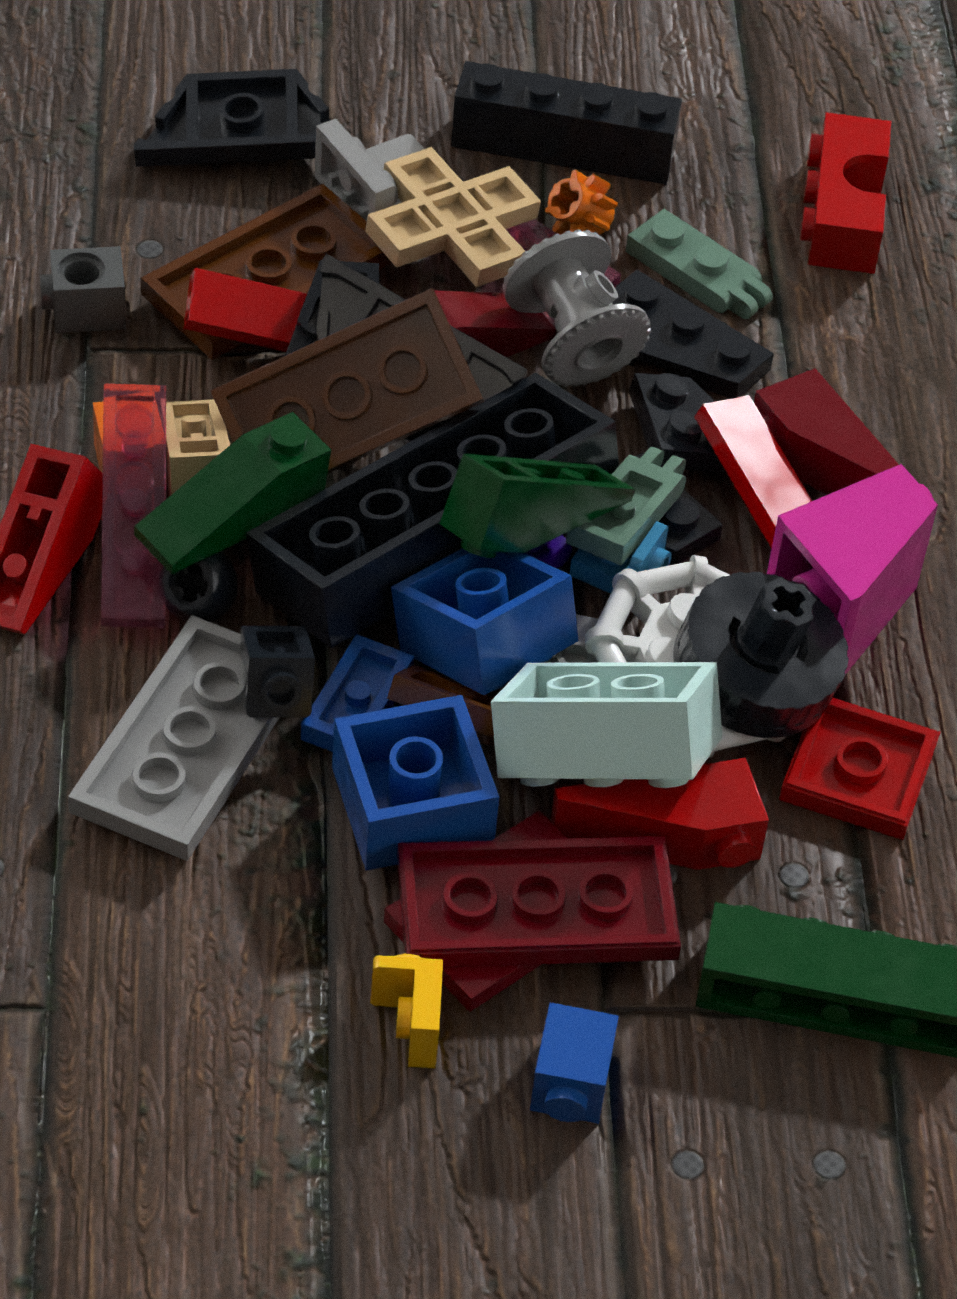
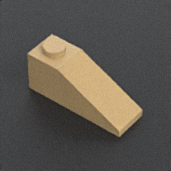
M214 399L160 402L161 427L166 445L168 497L230 446L226 425Z

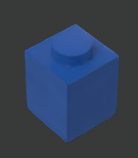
M549 1003L535 1070L530 1111L546 1113L550 1117L563 1122L582 1120L599 1124L614 1047L618 1015Z

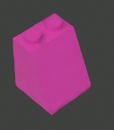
M902 464L778 515L767 574L778 575L786 580L804 584L809 592L814 593L820 598V601L834 613V617L844 631L843 634L848 645L847 657L849 660L848 667L844 672L845 675L918 586L938 504L934 501L928 488L923 484H919Z

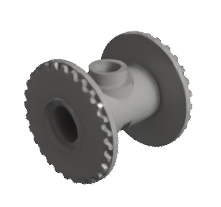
M580 229L570 232V230L565 231L563 234H555L553 237L545 238L541 243L533 245L529 251L522 253V257L514 261V266L508 269V274L504 277V284L502 286L503 295L508 305L514 310L527 313L547 311L549 316L555 319L554 323L558 334L546 347L541 364L547 378L556 385L562 384L564 387L570 385L577 387L581 384L585 386L620 371L623 366L631 363L630 361L639 355V351L645 348V343L649 341V334L651 333L650 319L642 308L631 304H612L618 298V293L611 281L604 275L611 260V250L603 237L596 232L592 233L590 230L583 232Z

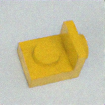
M413 954L375 956L373 958L370 1003L374 1006L398 1007L396 1038L409 1039L408 1067L436 1069L443 960L425 959Z

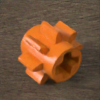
M577 170L572 171L570 178L562 179L554 184L548 197V207L545 208V213L558 219L552 231L559 235L565 231L570 230V232H573L577 229H580L582 232L590 230L598 235L609 231L614 219V208L618 206V202L605 196L611 184L595 174L588 177Z

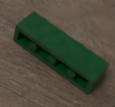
M715 902L695 1007L957 1058V946L952 944H932L896 937L885 931H864L828 924L817 918H797L761 911L750 905H730Z

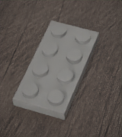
M191 615L69 794V813L183 860H189L279 719L251 718L246 713L247 676L240 652L241 634Z

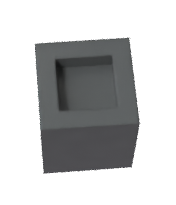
M121 246L50 250L51 274H40L42 310L54 309L55 333L126 329L125 285Z

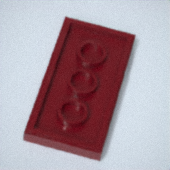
M665 836L398 843L397 865L405 954H413L425 959L443 960V967L679 960L681 941Z

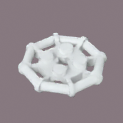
M692 555L689 562L639 572L629 568L622 570L612 580L613 590L596 625L585 633V649L588 653L594 655L598 662H674V643L695 598L699 596L701 590L708 584L710 585L716 579L722 576H729L730 574L709 565L706 557ZM686 588V593L675 595L668 603L660 604L651 596V594ZM630 611L645 624L639 637L623 635L621 631ZM731 622L729 625V629L735 632L732 637L731 644L736 654L740 658H742L748 665H750L743 657H741L738 649L736 648L735 635L739 627ZM754 667V668H756V669H758V670H760V671H763V672L774 673V671H766V670H761V669H759V668H757V667ZM722 726V739L708 758H711L714 752L766 739L780 742L787 736L760 738L741 734Z

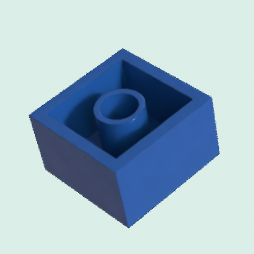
M462 548L391 587L400 651L414 655L415 660L483 696L491 691L502 688L527 663H545L555 654L579 641L572 576L525 553L497 552L495 558H485L472 554Z
M462 695L334 718L332 769L366 871L397 865L398 843L490 841L495 838L500 797Z

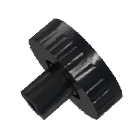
M753 571L751 573L738 572L726 577L722 576L712 584L704 587L692 603L677 634L673 649L674 662H717L721 725L735 732L760 738L790 736L813 725L825 712L845 676L844 672L848 667L849 658L847 657L848 645L843 634L844 631L834 617V613L820 601V598L814 593L809 592L804 584L786 580L778 575ZM731 622L739 627L735 635L736 648L738 649L741 657H743L750 665H748L742 658H740L736 654L731 644L732 637L735 633L734 631L729 629V625ZM754 667H757L761 670L774 671V673L763 672Z

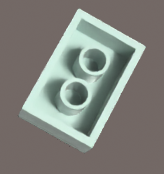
M717 662L527 663L491 701L498 778H520V783L525 786L551 785L558 782L561 778L584 779V784L591 787L614 786L623 782L624 779H648L649 785L658 788L677 787L686 784L689 780H693L722 739Z

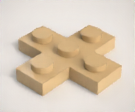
M432 147L385 162L383 170L388 171L393 177L397 186L398 199L402 203L368 214L365 232L396 268L445 251L469 280L478 287L505 277L508 274V269L514 266V261L522 257V253L525 250L506 229L538 218L541 200L510 166L463 182Z

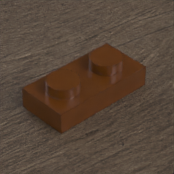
M416 665L394 674L387 699L403 705L462 695L479 742L495 746L491 701L495 698V694L489 692L483 696L449 677Z

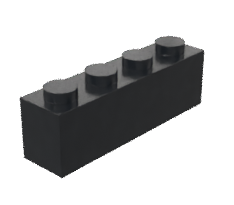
M465 61L454 97L451 147L667 185L676 148L682 99L664 96L655 92H641L607 86L602 83H589L555 77L546 73H532L498 67L493 64Z

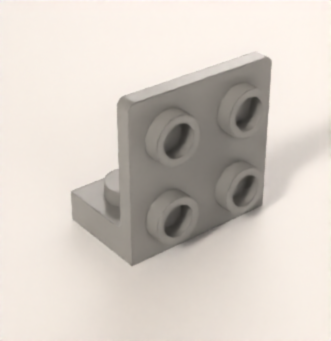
M333 119L316 126L315 178L367 221L368 214L402 203L398 199L397 186L393 177L388 171L383 170L385 162L424 150V148L413 135L405 134L365 149L357 137H352L337 119Z

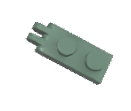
M666 209L661 210L627 235L625 252L718 313H724L729 309L739 317L749 319L757 313L758 308L765 307L773 299L770 288L762 283V276L755 267Z
M653 446L641 458L631 454L628 455L611 475L636 489L632 501L567 532L566 543L587 551L598 558L622 565L643 541L655 522H659L682 494L686 484V476L682 475L686 466V460L672 455L664 466L661 467L664 451Z

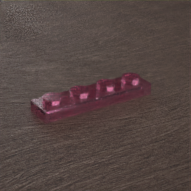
M104 383L101 626L164 628L165 600L160 593L159 573L163 565L134 536V527L166 500V385Z

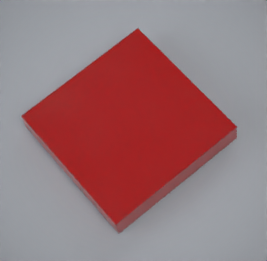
M832 698L822 716L809 728L803 730L782 784L779 800L904 840L941 732Z

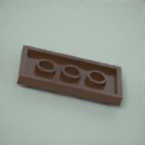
M322 183L142 276L141 295L211 360H214L244 342L183 329L189 279L194 268L308 294L319 262L323 260L326 254L338 261L379 263V270L392 264V262L365 232L367 221Z
M433 288L210 390L233 442L241 435L294 412L331 449L327 474L485 402Z

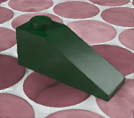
M294 412L284 415L241 435L137 523L134 527V536L170 574H174L246 540V532L324 490L331 449Z
M463 454L439 524L461 538L460 546L464 550L477 556L495 558L497 552L525 553L632 501L636 489L595 464Z

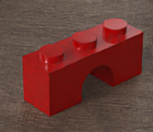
M826 112L822 134L811 133L807 166L816 167L817 169L816 171H807L803 203L813 204V208L804 207L799 239L800 241L810 242L808 265L875 274L884 232L886 194H881L889 159L891 121Z

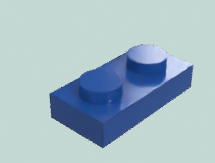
M356 634L314 701L311 715L303 719L300 740L333 752L334 718L392 708L395 702L387 699L394 674L413 666L414 655Z

